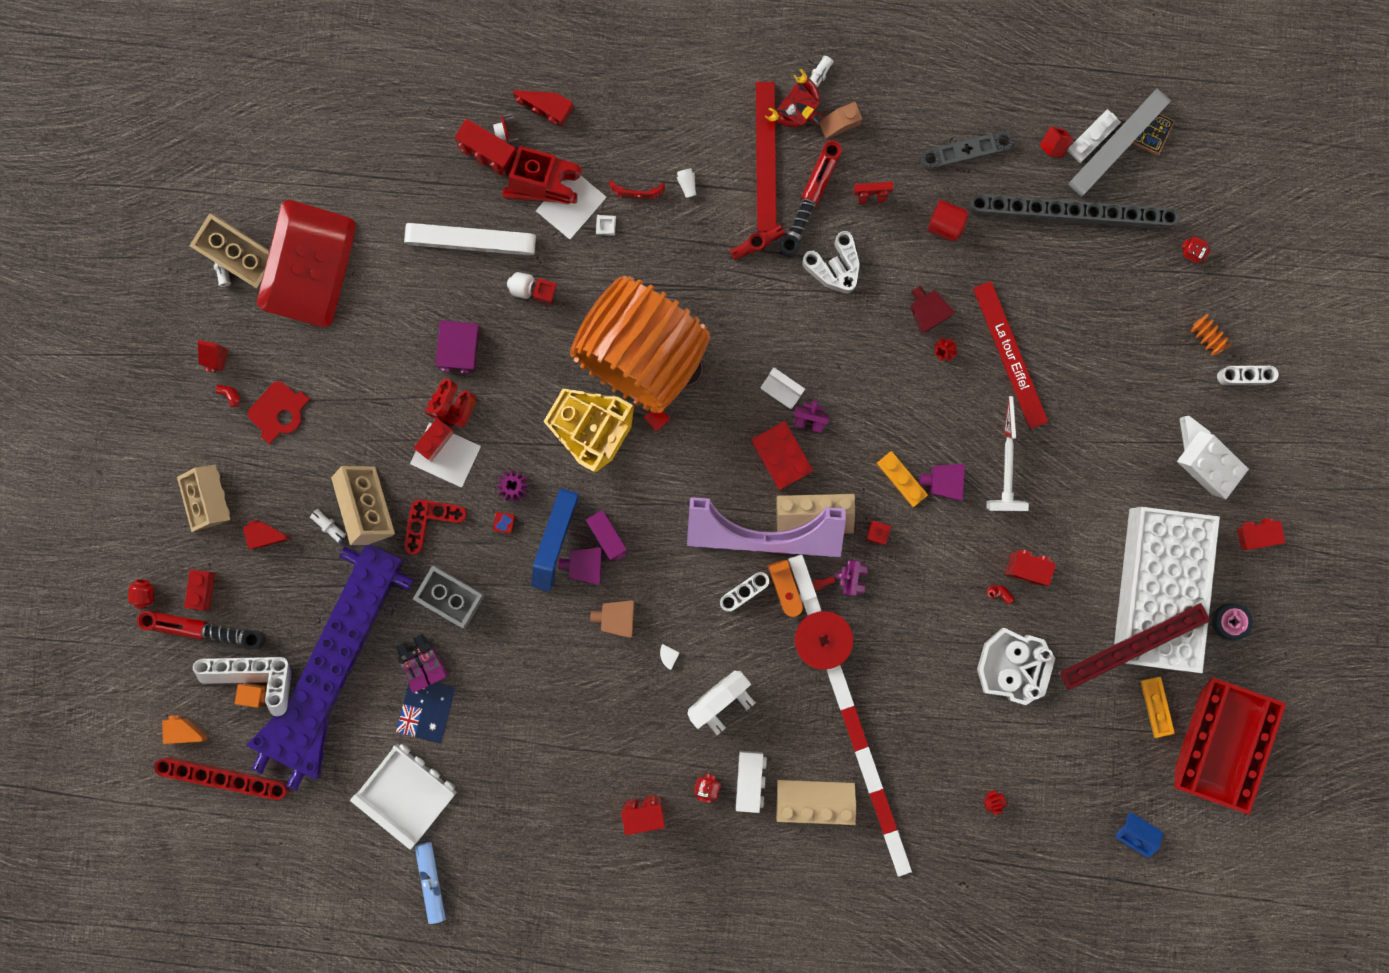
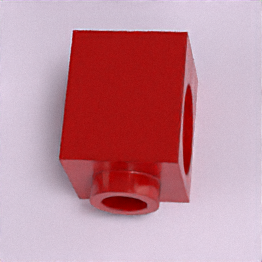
M871 521L865 540L886 545L891 526Z

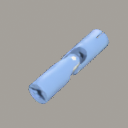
M432 842L415 845L428 923L434 924L445 921L446 917Z

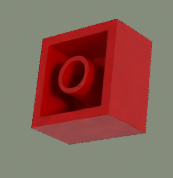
M1018 550L1011 553L1005 575L1039 586H1050L1056 563L1051 562V558L1042 555L1034 557L1032 556L1033 553L1027 550Z

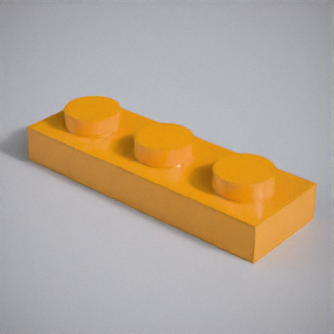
M892 451L876 463L912 508L928 496Z
M1161 677L1141 680L1154 738L1175 734Z

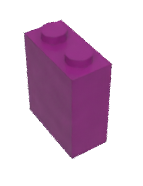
M440 320L435 366L441 372L451 373L452 370H459L461 374H471V371L476 372L480 326L476 323Z
M603 510L586 519L611 561L614 559L619 561L626 557L625 552L628 549Z

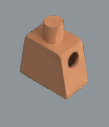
M634 601L604 603L602 611H591L590 622L601 623V631L632 638Z

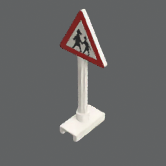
M1009 396L1004 426V435L1007 436L1005 443L1004 492H1002V500L987 501L986 508L990 511H1028L1029 503L1026 501L1013 500L1014 445L1012 439H1016L1013 396Z

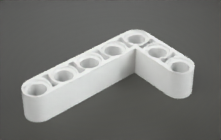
M285 658L199 659L193 665V671L197 679L204 684L268 682L265 702L270 713L273 716H281L287 710L292 671Z

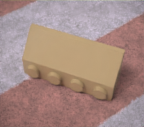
M210 213L189 246L250 285L258 288L262 281L270 249L215 214Z
M341 466L331 479L350 545H369L393 536L395 533L376 468Z
M855 495L777 496V532L801 527L815 519L826 507L845 509L846 522L844 534L854 533Z
M777 780L776 820L777 822L855 825V783Z

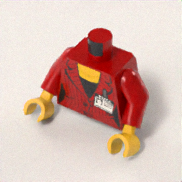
M799 69L802 76L796 77L794 74V78L797 81L796 85L777 110L769 108L773 114L770 117L765 115V118L786 127L804 126L808 120L818 126L824 119L816 111L820 106V95L816 84L807 77L803 69Z

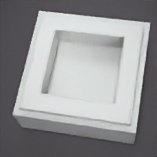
M597 215L596 235L615 236L616 216Z

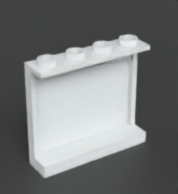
M396 744L350 801L411 850L457 791L454 790L455 786L447 780L444 782L439 778L440 774L433 768L428 769L420 757L412 756L409 753V748L403 744Z

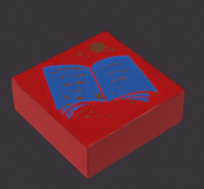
M496 512L493 531L512 534L515 515Z

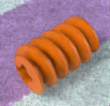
M1207 313L1193 324L1191 333L1198 331L1195 337H1203L1200 344L1208 343L1205 350L1213 349L1210 356H1214L1229 347L1232 342L1226 344L1229 338H1221L1224 332H1216L1219 326H1211L1214 320H1206L1209 316Z

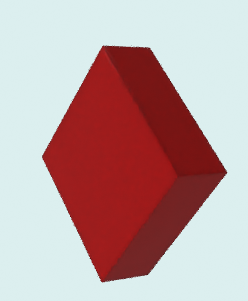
M650 411L644 416V419L656 432L671 420L664 411L661 413Z

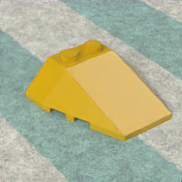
M562 389L546 416L544 423L564 444L565 448L574 456L579 464L593 472H597L612 461L630 431L634 405L616 396L610 397L596 393L590 394L582 391Z

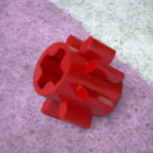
M943 337L934 345V348H936L934 355L940 361L946 359L949 362L958 354L956 351L958 345L952 341V338L946 341Z
M995 790L986 792L987 797L983 798L986 811L992 812L994 816L1003 813L1002 808L1007 807L1003 794H997Z

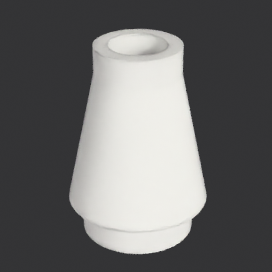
M692 169L677 172L678 177L676 178L685 197L697 195L695 173L692 172Z

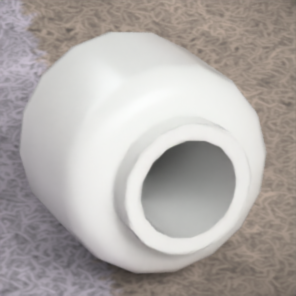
M520 272L514 273L507 281V287L511 295L528 299L533 295L537 284L532 275Z

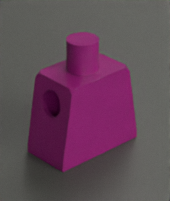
M965 464L933 466L931 474H920L919 485L930 486L929 493L931 495L954 501H962Z
M602 548L570 551V559L559 558L558 570H569V578L600 585Z

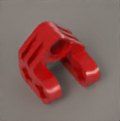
M444 379L439 384L436 393H432L428 407L425 409V414L435 419L438 418L440 421L451 426L461 428L470 417L476 403V396L468 390H464L458 395L455 404L452 405L458 386L453 381Z

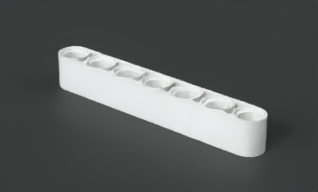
M407 223L404 243L413 246L534 255L536 235L520 232Z

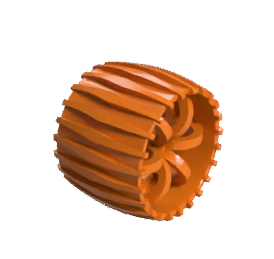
M621 276L603 292L586 315L573 341L570 356L574 358L575 363L581 362V369H589L591 377L595 375L601 379L600 384L604 385L606 382L612 386L613 389L611 391L613 393L618 390L624 394L623 399L628 400L630 397L635 400L634 405L639 406L643 404V409L649 410L651 408L652 412L661 413L680 394L693 376L707 348L710 332L706 330L704 324L699 325L700 319L697 316L692 318L689 315L690 310L688 308L682 310L677 306L679 302L676 299L674 302H671L665 298L667 293L662 292L659 294L653 291V285L646 287L640 279L634 282L633 277Z

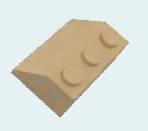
M216 464L196 467L177 477L191 532L220 525L230 520V512L226 506L225 493L221 487L220 474Z

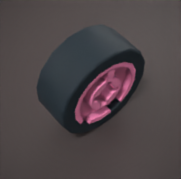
M1230 603L1217 608L1213 614L1212 624L1216 633L1222 638L1239 640L1249 634L1252 629L1253 620L1247 608L1239 604ZM1235 619V624L1232 625L1229 623V620Z

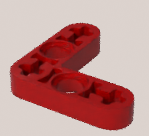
M427 500L414 501L410 508L404 544L406 552L411 555H417L422 551L428 518L461 523L467 517L466 510L458 505ZM420 503L425 507V510L420 512V517H424V520L413 519L414 515L418 516V510L415 507L419 506ZM437 506L444 508V514L440 517L434 514V509ZM448 507H451L449 511L457 512V509H460L463 516L456 520V516L449 515V519H446ZM414 522H420L422 525V530L418 533L412 530ZM410 534L421 536L420 539L416 538L415 543L419 547L414 549V552L409 547V544H413L414 538H410Z

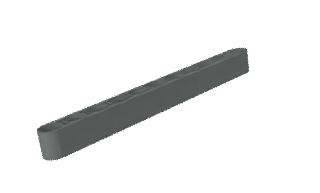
M985 194L976 195L969 204L970 212L978 216L1169 229L1180 218L1178 211L1173 208ZM980 201L983 204V208H977L974 202ZM996 202L1000 203L1002 210H996L993 204ZM1018 204L1021 207V211H1015L1012 205ZM1032 205L1038 206L1040 212L1035 213L1032 210ZM1051 207H1056L1059 213L1053 214ZM1070 208L1076 209L1077 216L1070 213ZM1090 209L1096 212V217L1090 216ZM1108 211L1114 212L1115 218H1110ZM1127 212L1134 215V220H1130L1127 217ZM1146 214L1152 215L1153 221L1147 220ZM1165 215L1171 217L1172 223L1165 220Z

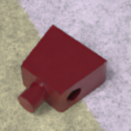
M919 286L911 291L917 301L911 304L910 309L921 335L955 314L953 309L935 290L926 294L923 288Z

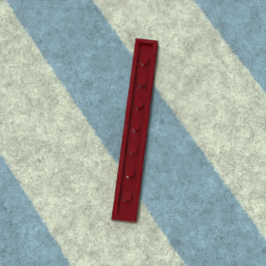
M1198 603L1060 671L1059 674L1067 690H1071L1209 622L1210 619L1202 603Z

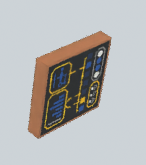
M1159 114L1132 142V145L1158 156L1175 121Z

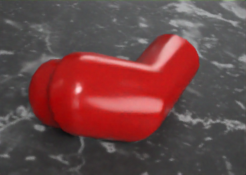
M218 384L216 394L226 395L229 406H239L240 396L237 390L233 387Z
M992 585L987 589L988 597H1001L1007 605L1015 600L1003 585Z

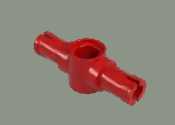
M779 224L766 232L753 233L743 244L729 251L734 261L748 253L753 254L763 251L766 246L771 244L770 242L785 235V232ZM755 238L762 239V245L754 247L752 245Z

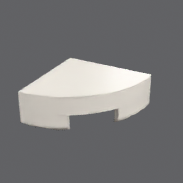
M662 644L660 650L661 660L668 669H672L679 652Z

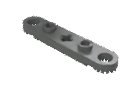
M1002 131L925 150L921 155L920 162L926 169H935L1001 153L1011 148L1014 139L1010 133ZM1000 137L1008 139L1009 143L1007 146H1001L998 141ZM965 146L972 149L969 155L966 152H962ZM933 155L935 163L928 164L925 161V156Z

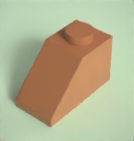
M856 102L836 109L824 117L819 125L825 139L860 126L862 116Z

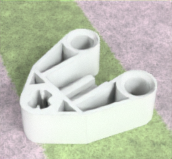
M842 231L835 239V247L848 271L845 270L839 258L834 257L828 261L837 277L834 278L826 263L823 262L820 255L815 251H808L804 255L802 265L825 287L848 294L854 290L857 284L859 260L852 235L847 231ZM846 238L849 244L841 245L839 239ZM813 257L816 259V264L809 265L806 259ZM845 280H847V282L849 280L851 281L850 287H848V285L846 287L843 285Z

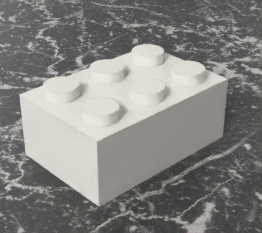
M1199 431L1177 461L1211 495L1223 499L1228 498L1249 470L1215 435Z

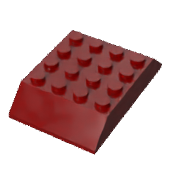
M1211 677L1198 696L1175 765L1174 788L1250 815L1287 703Z

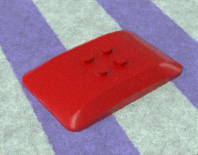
M294 200L284 201L280 206L257 297L259 309L319 327L329 326L334 318L356 229L353 219Z

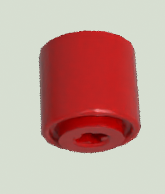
M939 199L929 222L927 232L956 242L961 237L967 224L968 210Z

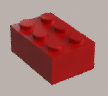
M466 118L454 137L457 146L460 148L459 151L466 156L471 154L481 165L486 166L487 164L492 167V171L500 176L504 174L508 177L517 154L516 148Z
M785 421L751 439L753 447L778 491L813 472Z
M657 795L645 797L643 801L630 799L623 804L621 815L625 836L665 828L666 819L661 797L657 798Z

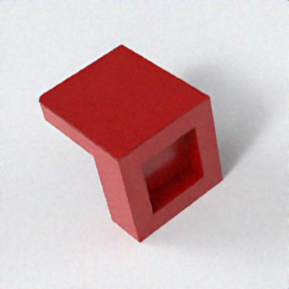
M1051 126L1041 141L1040 147L1048 156L1063 158L1074 139L1065 129Z
M538 278L533 293L534 300L553 305L557 283Z

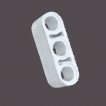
M1228 366L1218 372L1217 379L1222 385H1267L1275 382L1279 374L1278 370L1273 366ZM1226 371L1231 373V380H1228L1226 378ZM1245 371L1250 373V380L1245 378ZM1264 371L1269 373V380L1265 379Z
M763 572L754 574L721 598V608L725 611H733L765 589L769 584V577ZM758 575H762L766 579L763 586H757L755 583V578ZM746 586L749 588L750 594L748 597L740 596L739 589ZM731 597L734 600L732 608L724 607L723 601L725 598Z

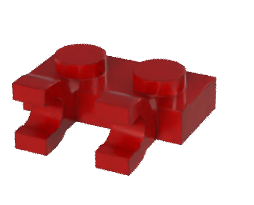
M893 182L855 184L853 196H858V205L866 204L867 198L870 195H877V203H885L886 197L894 189Z

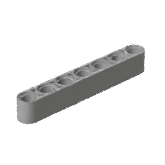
M1157 88L1067 185L1082 197L1171 100Z

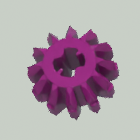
M510 470V476L503 472L505 479L498 477V480L503 483L496 485V488H503L498 494L499 496L505 494V501L510 496L511 502H515V496L522 500L523 498L520 493L528 494L527 491L523 490V487L527 488L529 484L523 483L527 480L526 476L520 478L522 472L518 471L515 475L514 470ZM510 482L517 483V486H515L517 487L516 490L508 489Z

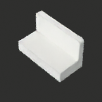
M774 367L761 386L763 391L789 409L794 407L805 391V388Z

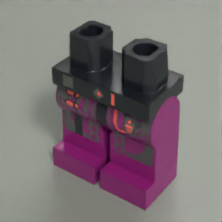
M424 634L413 638L417 648L412 651L407 642L396 646L400 656L397 659L408 679L412 693L449 676L432 642H428Z

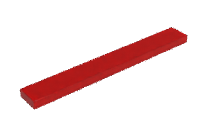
M756 82L757 232H766L776 227L775 121L765 118V115L770 117L773 114L769 108L775 110V82Z

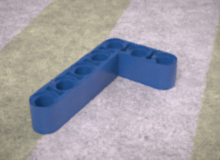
M563 488L559 489L534 561L531 587L547 592L551 591L555 578L556 562L579 496L577 492Z

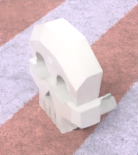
M1001 628L984 643L977 667L983 692L1007 696L1010 701L1027 705L1033 700L1045 696L1055 657L1044 639L1030 635L1022 637L1006 628ZM1017 648L1020 650V654L1018 656L1014 654V651ZM1033 667L1031 675H1029L1025 669ZM1009 676L1012 677V682L1010 684L1006 682V679Z
M733 671L727 677H724L688 709L690 721L697 729L707 723L716 736L721 732L716 725L721 731L726 728L716 717L721 710L736 698L746 711L750 708L746 700L751 706L756 703L745 691L751 685L741 671Z

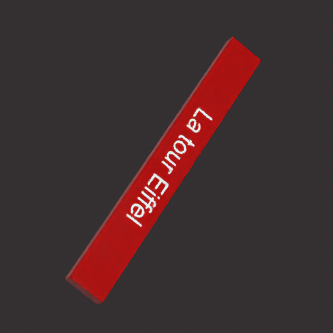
M992 282L974 287V294L1029 430L1047 423V417Z

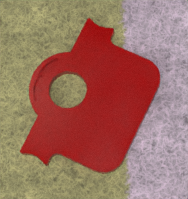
M276 381L270 385L248 410V418L262 430L260 437L265 439L267 444L270 445L280 433H291L299 427L301 423L300 410L308 403L310 398L306 397L303 391L296 394L283 382ZM284 410L292 414V421L287 425H282L278 421V415Z

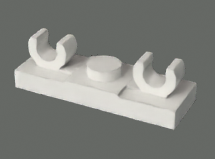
M1107 109L1067 151L1081 163L1121 122Z

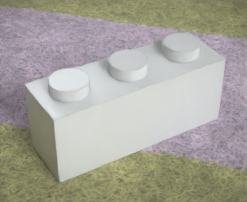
M739 751L736 811L759 813L760 808L764 806V796H761V788H765V777L762 776V769H766L767 757H763V752Z

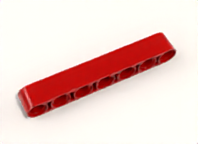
M173 757L162 758L155 762L154 765L155 773L162 777L272 800L282 799L290 792V788L286 786L287 782L283 780ZM163 762H167V763H168V765H169L168 771H165V770L163 769V767H162ZM182 766L187 767V775H184L181 772ZM201 770H205V771H206V773H207L206 779L201 778V776H200V771H201ZM220 773L225 775V783L219 781ZM239 777L244 779V787L238 785ZM258 781L263 783V791L257 789L256 784ZM277 785L282 787V795L276 793L275 788Z

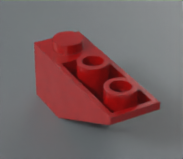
M514 90L512 92L515 101L523 107L525 105L532 108L531 111L538 116L544 115L547 117V121L555 126L559 124L563 127L574 109L573 102L558 93Z

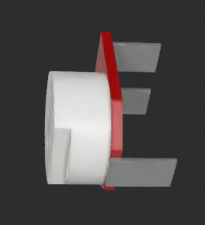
M500 115L502 122L493 124L495 135L508 143L519 141L518 138L510 140L506 121L514 120L513 115Z

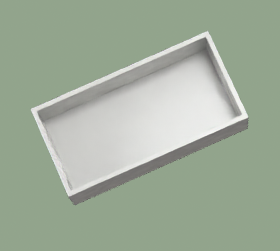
M1148 507L1129 509L1114 645L1198 603H1202L1209 617L1219 516ZM1208 622L1126 662V664L1203 673Z

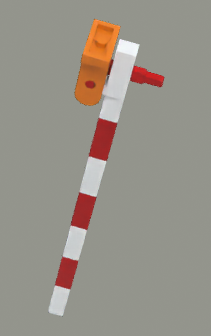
M802 554L788 560L784 559L767 565L785 614L790 617L800 615L803 609L802 602L807 616L821 611L815 591L822 589L823 586L834 583V577L811 581ZM827 635L819 637L820 645L823 646L824 643H829ZM840 665L827 669V674L897 876L908 874L912 871Z

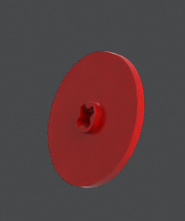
M819 611L805 617L797 627L795 633L796 651L800 658L813 668L821 670L835 668L848 658L852 650L853 634L851 628L841 616L833 612ZM827 635L829 643H824L823 646L820 645L819 637Z

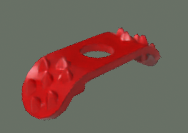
M612 180L609 181V187H611L614 194H617L618 198L630 197L655 200L656 197L662 195V191L665 189V184L662 183L658 188H650V191L623 190V186L615 185Z

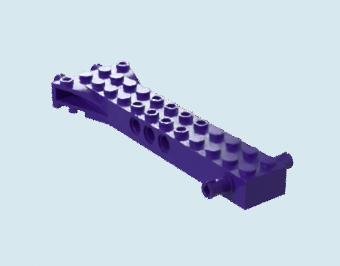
M373 544L365 545L360 554L347 547L342 549L344 553H340L339 558L353 563L354 568L288 702L287 710L281 716H274L246 745L259 753L251 768L253 771L257 770V773L263 774L269 758H272L294 770L286 786L288 788L292 787L291 789L296 791L304 775L315 780L321 777V764L324 757L323 749L324 742L326 741L329 715L392 585L397 584L409 591L412 587L409 584L414 583V579L399 573L405 561L404 559Z

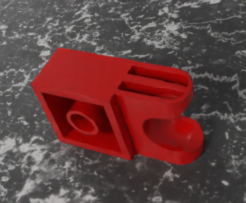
M519 146L509 175L508 189L562 204H570L573 201L574 193L571 188L564 186L560 182L564 180L576 181L580 178L582 169L576 163L556 158V155Z

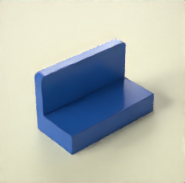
M1130 812L1127 815L1125 825L1116 833L1115 838L1149 859L1159 850L1163 832Z

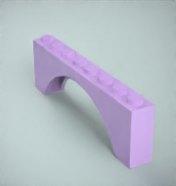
M690 497L687 546L841 557L846 522L845 509L826 507L811 522L796 529L783 532H759L740 527L726 519L717 511L710 499Z

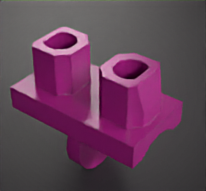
M814 399L812 404L805 402L804 408L795 407V426L804 428L806 420L814 421L812 430L821 433L825 424H828L829 415L820 413L824 407L818 406V400Z
M847 560V566L842 567L841 574L836 573L835 577L841 578L840 586H844L843 594L853 596L864 594L865 584L858 583L859 575L866 576L868 566L861 564V561Z

